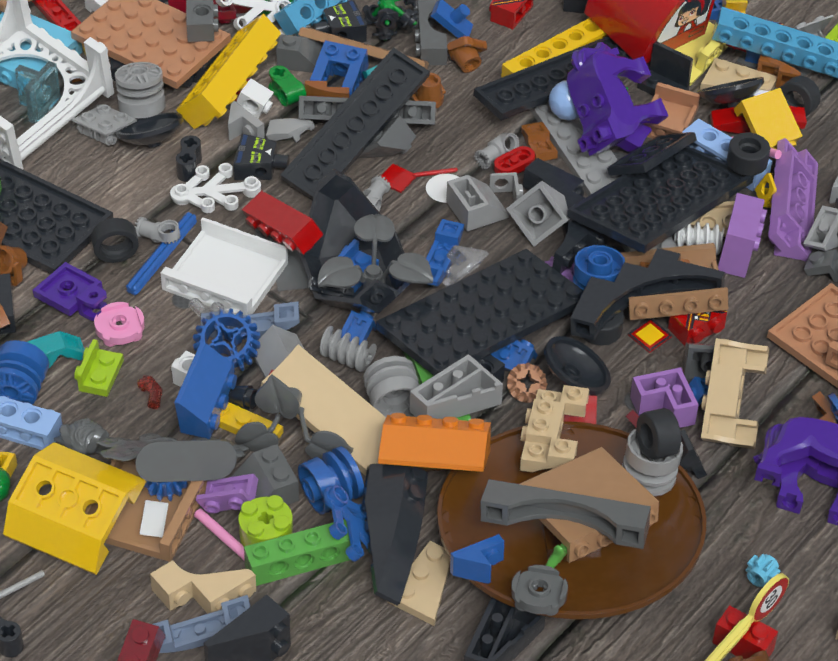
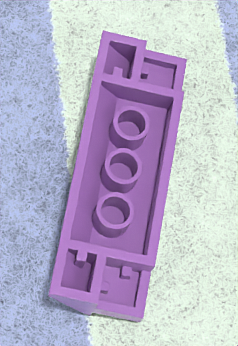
M784 138L779 140L777 144V150H780L782 155L779 159H776L774 168V183L777 191L771 199L772 207L768 237L771 243L775 244L774 255L807 261L812 248L804 246L803 243L814 223L818 163L806 149L797 152L791 143Z

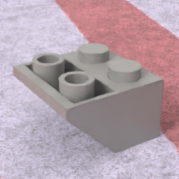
M470 175L447 181L446 202L459 221L465 224L464 228L466 231L509 218V213L491 188L482 181Z

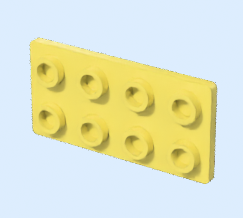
M708 22L704 35L675 49L693 58L690 86L705 72L714 59L718 58L728 47L725 43L712 40L715 25L711 22Z

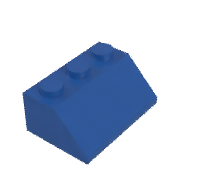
M200 342L174 403L180 432L210 439L213 430H217L219 427L221 411L227 408L228 395L230 390H233L236 386L237 375L234 374L233 364L203 342Z

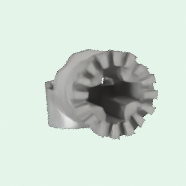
M514 133L499 134L495 139L488 142L487 147L483 150L476 151L474 155L475 161L477 160L476 163H479L482 169H488L497 157L519 147L517 135ZM507 137L510 139L511 142L509 149H507L505 146V140Z
M377 175L371 179L369 188L363 191L364 195L378 211L381 208L382 196L390 190V182H387L385 177L382 178V176L378 177Z
M139 217L137 222H135L137 226L134 227L136 228L137 237H146L153 242L159 243L161 241L165 244L167 242L168 244L170 242L174 243L175 240L177 242L180 239L179 225L174 220L154 223L147 221V218ZM168 229H173V232L171 233H164Z

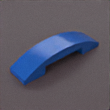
M445 219L441 220L435 232V241L426 257L433 276V283L430 285L439 286L447 275L457 252L465 224Z

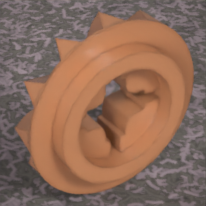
M529 362L518 364L510 371L507 378V387L510 394L518 401L525 403L534 402L538 389L546 390L548 384L546 382V374L540 370L539 366L532 365ZM527 373L530 381L535 383L530 385L528 392H526L525 384L520 381L525 379Z

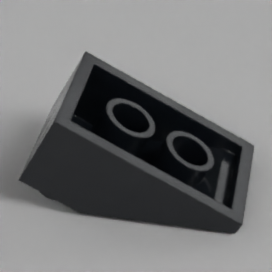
M266 594L204 642L205 661H273L278 656H283L291 647L290 614Z

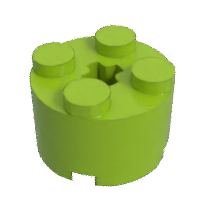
M280 496L259 497L242 504L239 513L240 543L244 547L293 533L291 509L283 502Z

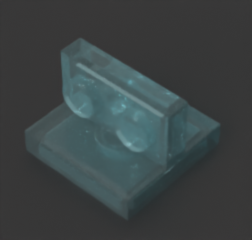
M48 61L40 71L22 65L15 69L19 102L21 105L27 106L29 122L34 124L42 119L61 98L57 64Z

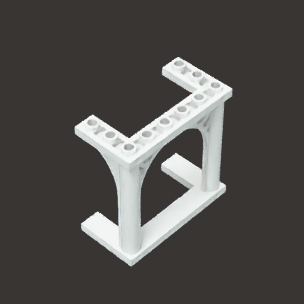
M7 0L6 9L0 22V62L14 57L38 58L53 65L60 72L64 80V92L59 103L19 138L16 139L13 124L0 116V159L23 169L22 161L102 94L107 98L113 95L114 88L110 70L111 66L108 59V49L102 42H97L91 37L84 42L86 61L75 50H70L61 40L53 38L45 29L39 28L32 23L28 0ZM27 41L31 44V47L28 50L21 49L20 45L22 42ZM80 78L84 83L73 85L70 81Z

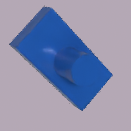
M438 0L435 3L431 17L457 38L470 36L473 24L466 19L470 15L469 8L465 4H461L454 9L444 0Z

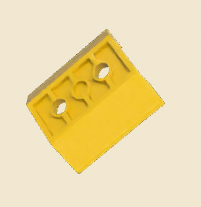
M53 442L33 456L10 497L3 535L97 575L109 553L104 545L125 503L135 504L146 480ZM43 485H52V489L47 495L39 494V490ZM89 504H98V509L94 514H85V509Z

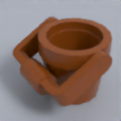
M463 36L449 42L447 52L463 72L469 73L480 66L482 60L478 53L487 50V42Z
M430 73V76L419 87L415 95H412L410 101L436 102V108H439L444 102V94L446 93L441 84L440 77L435 73Z
M0 245V274L10 273L12 285L17 286L23 281L22 270L27 265V255L19 247Z

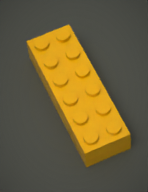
M264 14L239 29L176 111L182 114L183 118L194 129L201 125L207 126L214 117L220 118L227 111L226 105L231 104L237 98L236 92L243 89L248 83L246 79L258 70L256 66L268 57L267 51L272 50L278 44L276 40L281 32Z

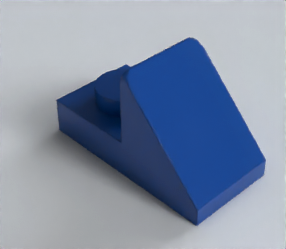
M498 534L452 552L450 573L456 577L482 583H491V565L504 560V540Z

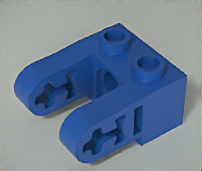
M325 40L310 81H327L329 75L343 76L345 79L342 87H349L350 97L360 86V83L363 82L364 75L362 72L368 69L367 49Z

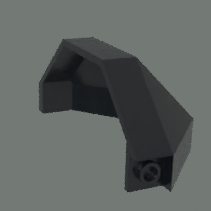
M336 169L331 170L317 184L308 217L314 220L324 235L304 255L299 252L308 280L311 277L318 278L323 264L333 257H338L344 246L349 245L354 239L359 241V251L372 256L373 241L360 240L354 233V226L360 218L370 214H380V212L350 177ZM396 231L390 241H377L376 258L379 259V267L384 273L392 260L397 261L398 257L404 254ZM388 274L386 283L374 279L364 289L362 284L354 293L353 298L320 294L321 291L318 293L313 292L315 299L331 307L380 313L411 282L397 280Z

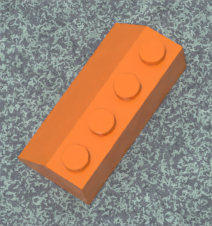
M403 413L387 415L382 429L378 464L483 472L490 454L491 422H484V420L476 418L469 421L458 420L456 417L437 419L429 415L410 417Z

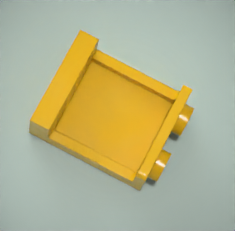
M781 88L742 100L734 108L737 117L744 115L751 133L764 137L769 142L770 148L777 149L778 141L784 138L795 147L797 146L796 142L802 137Z

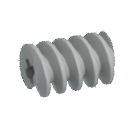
M329 326L321 339V355L329 357L333 361L338 360L342 365L347 364L348 367L355 368L359 372L367 369L375 356L376 344L373 343L368 349L367 340H363L359 345V337L355 336L350 341L351 334L347 332L341 338L342 330L337 329L333 334V326Z

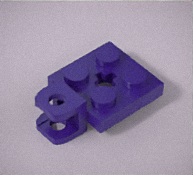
M67 262L62 264L33 289L34 297L68 316H71L78 310L79 315L91 321H94L96 314L98 317L101 309L107 305L103 301L107 298V294L103 289L102 281ZM94 309H100L97 313L92 312Z

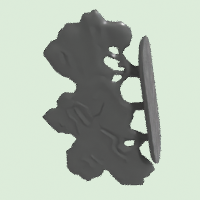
M147 433L139 436V440L104 437L96 442L98 445L110 448L100 452L104 458L122 462L136 459L135 464L138 474L141 478L150 482L223 479L235 468L237 458L245 456L244 452L249 450L243 444H235L233 441L219 439L211 436L210 439L194 437L190 441H178L176 438Z

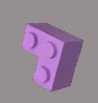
M681 367L633 377L630 398L638 415L646 411L666 408L675 415L680 428L695 425L699 404Z

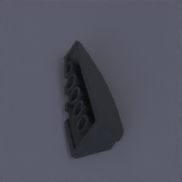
M376 463L370 464L367 467L362 501L363 511L367 513L365 530L370 535V542L367 544L368 552L373 557V563L370 565L375 595L398 606L408 581L420 535L428 472L421 467Z

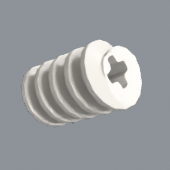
M696 222L693 228L689 224L675 233L674 242H677L678 247L684 244L688 246L714 243L717 251L716 255H719L722 248L724 228L721 232L719 225L715 224L713 230H710L709 223H706L704 228L701 229L700 223Z

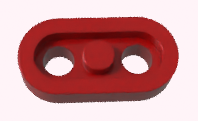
M520 146L497 157L494 161V172H517L518 174L524 171L535 160L534 150L530 147Z

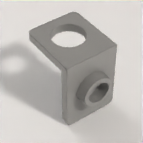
M517 172L490 174L489 187L493 192H513L514 202L523 196V185L518 184ZM499 179H506L508 181L504 186L495 185V182Z

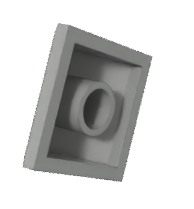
M543 181L539 182L506 208L533 247L570 220L567 217L568 208L565 196Z
M272 325L258 340L261 347L256 349L258 356L253 358L264 378H266L271 370H275L298 344L303 349L304 347L295 333Z

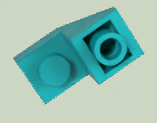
M62 331L27 341L45 353L49 359V369L59 355L80 361L83 359L85 349L81 338Z

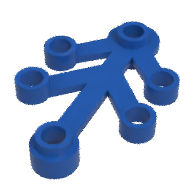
M330 486L324 490V501L332 509L334 524L329 527L330 534L335 539L340 540L349 533L351 545L346 548V554L352 561H357L364 556L360 539L367 549V544L370 542V535L365 530L366 521H364L367 519V513L363 511L362 504L349 500L347 492L341 486ZM343 517L347 521L348 531L344 525Z

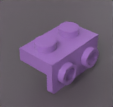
M254 474L208 480L205 494L197 495L196 502L207 513H218L219 511L232 509L241 510L244 502L255 499L258 478Z

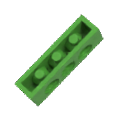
M344 519V525L346 526L348 531L347 521ZM333 522L245 546V568L251 570L256 575V586L349 561L351 559L346 554V548L351 545L349 533L340 540L335 539L329 531V527L334 524Z

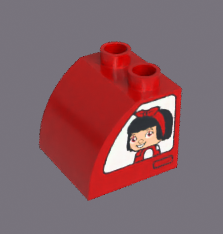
M588 0L584 13L632 59L644 57L646 63L651 61L652 48L656 41L676 49L704 35L715 0Z

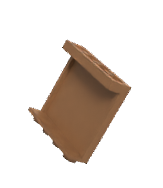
M714 243L660 248L680 253L681 259L689 260L692 264L719 270ZM651 249L646 253L632 251L622 252L621 254L625 258L626 263L639 265L640 262L650 263L657 249ZM728 288L629 297V307H627L630 320L728 310Z
M603 447L520 483V485L651 506L650 526L658 521L659 501ZM539 519L567 547V561L569 563L613 543V541L599 531L580 523L560 519Z
M111 459V466L140 477L136 470V459L123 462ZM187 481V489H182L181 497L174 494L171 501L165 496L159 501L157 495L151 497L148 494V489L143 487L135 504L125 503L105 543L171 562L194 518L195 512L200 506L196 502V496L205 494L207 481ZM146 500L168 503L162 538L140 535ZM89 504L85 509V514H94L98 509V504Z

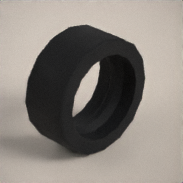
M123 218L106 219L94 227L91 233L94 253L98 259L104 262L116 263L131 258L139 247L136 228L130 221ZM123 235L128 237L118 245L109 246L102 244L105 239L111 236Z

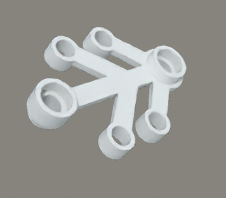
M215 0L221 7L234 4L252 8L244 16L234 20L233 25L237 30L251 22L263 10L271 11L266 17L273 23L276 20L274 14L280 10L279 6L284 8L291 3L289 0H270L271 2L265 0ZM239 20L243 22L242 27L239 25Z
M222 163L219 165V172L203 187H196L200 182L210 177L209 168L201 165L195 169L196 175L186 184L175 185L170 191V196L178 205L191 203L201 208L205 213H211L215 210V201L223 205L227 210L232 211L238 208V197L235 195L225 196L222 193L243 191L246 197L254 198L261 191V182L256 177L250 176L244 182L221 184L226 178H230L233 175L232 165ZM203 195L206 196V198H203V199H201L200 197H198V196H203Z

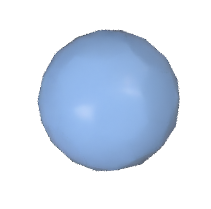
M567 80L561 81L551 90L549 95L550 108L554 115L560 119L575 120L579 116L572 102Z

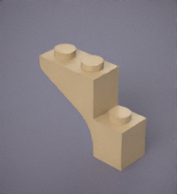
M172 560L150 574L152 591L170 611L178 606L185 605L191 598H194L206 613L209 614L222 610V602L245 595L251 597L256 592V575L249 569L199 575L186 572Z

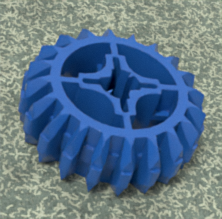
M221 308L217 316L210 312V320L202 318L203 326H196L198 334L193 335V340L196 342L193 344L194 351H197L200 342L207 344L209 336L216 330L217 337L211 340L212 343L209 346L219 354L223 353L229 356L224 358L233 364L234 373L236 367L243 371V363L251 365V357H257L258 351L256 349L261 347L260 341H258L260 339V332L256 331V323H251L249 315L243 318L241 310L236 315H234L232 308L228 310V314H224ZM225 326H232L236 328L227 329ZM222 335L224 336L225 339H227L229 342H231V347H230L229 344H227L225 341H223ZM247 337L244 348L238 353L237 345L242 343V339Z

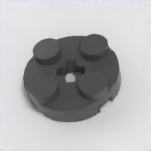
M545 565L529 566L528 571L523 573L519 571L512 580V598L515 601V607L520 611L553 616L558 613L559 608L566 602L568 592L567 581L565 578L563 580L559 576V571ZM538 587L543 588V592H538L535 590H537Z

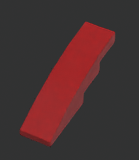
M789 106L799 129H804L807 124L804 107ZM735 107L711 111L712 127L726 132L751 133L744 115L736 116Z

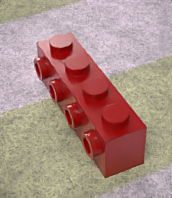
M262 190L242 209L247 216L245 221L254 230L258 228L266 237L270 235L278 244L284 243L292 252L296 250L304 255L324 235L312 218Z

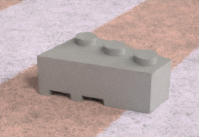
M468 354L411 390L410 412L415 417L429 415L432 418L443 419L444 417L457 418L494 407L502 403L503 383Z

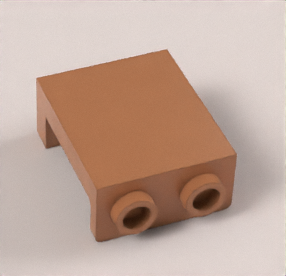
M658 82L651 102L661 98L669 117L659 124L642 123L652 129L651 133L647 136L652 139L658 135L682 133L692 124L698 111L700 98L699 94Z

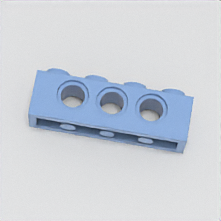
M699 118L682 131V133L695 132L697 140L688 146L727 163L728 147L732 137ZM768 160L767 168L762 173L754 175L753 183L746 188L751 191L755 190L763 177L770 173L772 160Z
M0 396V438L40 450L53 442L56 443L54 438L61 434L59 432L62 425L61 413L33 406L30 403L9 399L6 396Z

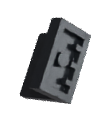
M656 41L652 48L649 70L651 76L642 83H638L637 88L654 96L656 85L660 82L689 91L693 58Z

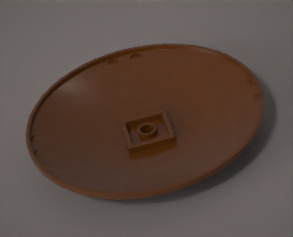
M564 421L560 439L578 441L577 455L574 459L603 447L622 466L630 433L604 425ZM523 426L491 437L490 454L483 472L452 469L442 486L437 509L440 538L450 559L452 552L498 534L504 540V560L491 565V583L469 581L489 596L514 608L516 607L511 589L512 580L516 573L528 571V567L533 565L546 566L551 553L554 551V547L562 543L539 519L521 521L508 526L481 521V499L489 479L520 484L551 470L542 469L535 472L520 470L525 442L521 441ZM680 465L678 466L675 485L671 491L663 495L654 496L659 501L658 521L649 527L643 549L617 545L613 542L570 563L567 561L566 554L563 560L555 566L554 569L559 571V576L563 580L564 578L566 579L568 592L566 602L559 608L558 613L548 617L596 619L625 614L658 601L673 591L691 573L703 550L706 536V513L700 492L691 477ZM538 587L535 591L543 592V588Z

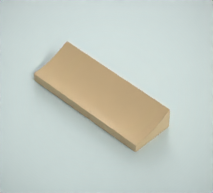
M298 344L271 374L288 387L297 388L301 391L302 400L300 407L305 409L304 417L307 427L314 433L318 431H331L341 436L353 448L351 455L360 472L366 476L367 467L370 464L378 463L382 429L386 417ZM267 376V377L261 382V387H262V386L264 385V383L267 381V379L269 378V376Z

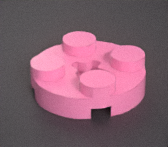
M114 302L104 306L98 317L96 314L94 319L95 331L106 346L113 347L115 345L128 344L133 341H139L142 338V332L145 327L144 316L138 307L135 306L136 309L129 307V304L126 302ZM121 321L123 325H116V322Z

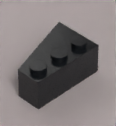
M492 597L464 655V661H513L544 630L546 616L520 611Z

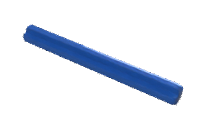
M187 212L178 222L180 239L177 242L175 240L174 243L170 242V244L168 242L167 244L161 242L127 283L126 291L128 293L137 295L195 225L197 222L195 214Z

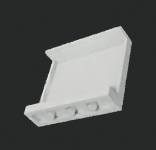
M202 218V230L173 269L165 267L162 270V290L217 310L221 308L226 313L232 308L234 315L240 310L243 312V315L253 314L288 265V248L259 236H254L216 221Z

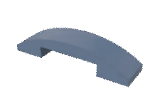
M299 302L274 304V311L248 314L251 317V323H256V331L260 332V338L272 325L288 330L299 324ZM219 311L213 312L215 316L219 315ZM210 312L201 313V320L202 318L210 320ZM225 326L227 329L236 328L232 326ZM215 330L209 337L216 338L217 331Z
M248 595L222 602V610L170 625L167 619L152 624L159 626L166 635L159 653L177 652L204 646V642L251 607Z

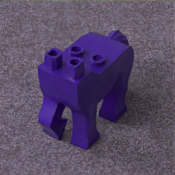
M597 42L595 48H582L574 51L571 59L574 68L567 75L569 93L583 126V134L578 139V144L581 151L588 152L589 156L604 152L613 146H619L628 152H632L643 144L645 138L652 131L650 127L642 123L659 124L669 117L661 98L647 104L633 105L626 87L617 77H627L635 83L645 81L651 76L644 57L628 59L617 56L616 54H620L618 49H611L603 42Z
M796 417L790 418L785 424L774 425L766 432L763 452L753 456L754 462L758 464L754 480L762 482L763 478L773 481L772 485L779 487L777 508L800 514L803 505V494L797 486V480L803 473L820 483L838 488V424L815 418ZM838 494L829 510L827 523L838 525Z

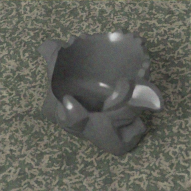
M89 418L77 420L70 425H61L59 429L61 436L54 438V441L84 455L96 452V454L101 456V451L110 449L96 444L99 439L109 437V433L101 425L91 421Z

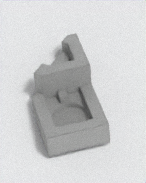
M274 119L269 122L266 136L269 140L273 141L292 137L294 142H298L300 135L306 130L312 131L315 125L313 121L305 119Z

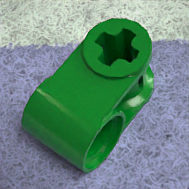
M273 66L269 70L271 78L269 90L274 92L273 95L284 107L298 102L299 96H306V89L302 82L297 80L286 67Z

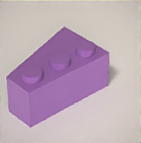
M737 193L718 265L719 271L745 278L752 251H758L767 213V210L763 209L764 199Z

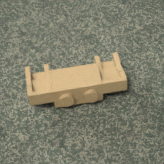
M716 338L712 367L706 373L705 384L709 385L708 394L703 395L702 410H705L701 434L703 441L755 449L759 424L757 421L739 419L745 373L766 374L769 357L768 346Z
M564 385L562 392L538 389L532 409L527 408L525 424H528V426H523L521 441L525 442L521 457V471L535 472L542 469H553L575 458L578 441L560 439L564 414L585 417L586 404H588L589 399L588 388Z

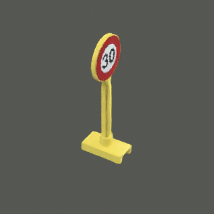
M777 574L764 585L754 599L749 614L738 622L705 661H722L746 634L754 621L757 622L765 618L776 607L789 584V578L785 574Z

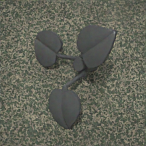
M381 214L364 216L356 221L354 226V233L360 240L373 241L372 264L367 266L364 273L359 265L354 266L350 258L338 256L327 260L321 267L318 275V287L348 288L355 286L360 281L363 283L364 289L374 279L386 283L388 274L404 282L433 283L428 260L417 253L401 254L397 261L392 260L384 273L376 265L377 241L388 242L395 233L393 222L387 216Z
M273 374L269 376L255 395V403L260 409L271 414L277 413L272 425L267 429L261 422H250L243 425L235 436L237 444H243L253 452L276 444L278 445L279 438L272 432L275 430L281 415L284 418L291 419L298 414L305 441L308 442L305 452L311 458L318 457L322 460L323 453L332 452V449L339 446L347 449L350 454L353 452V448L334 432L318 431L310 437L304 417L305 409L300 407L302 400L301 391L297 388L288 387Z

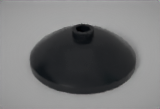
M764 77L749 78L698 90L697 94L700 95L701 99L713 104H727L728 108L736 107L741 100L753 96L762 87Z
M172 112L161 113L148 118H139L137 122L116 131V136L120 140L134 145H148L149 148L161 145V141L169 138L179 129L184 121L183 116L180 113Z
M564 336L553 337L545 345L544 355L546 363L554 376L563 385L588 388L589 395L602 394L610 386L611 376L607 366L588 346Z

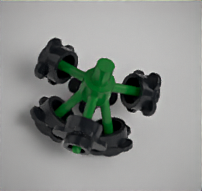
M379 0L378 5H371L370 7L365 5L362 8L366 24H375L376 33H372V35L378 36L380 40L384 41L392 39L391 35L398 34L397 31H393L396 25L403 29L412 28L416 25L419 19L417 17L419 12L413 11L410 8L406 10L403 6H396L395 2L401 0ZM403 0L405 5L411 4L413 8H416L417 0Z

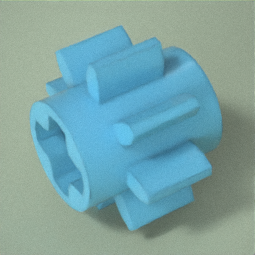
M762 554L759 558L754 555L747 562V578L757 587H764L771 578L781 572L778 569L779 564L776 559L767 554Z

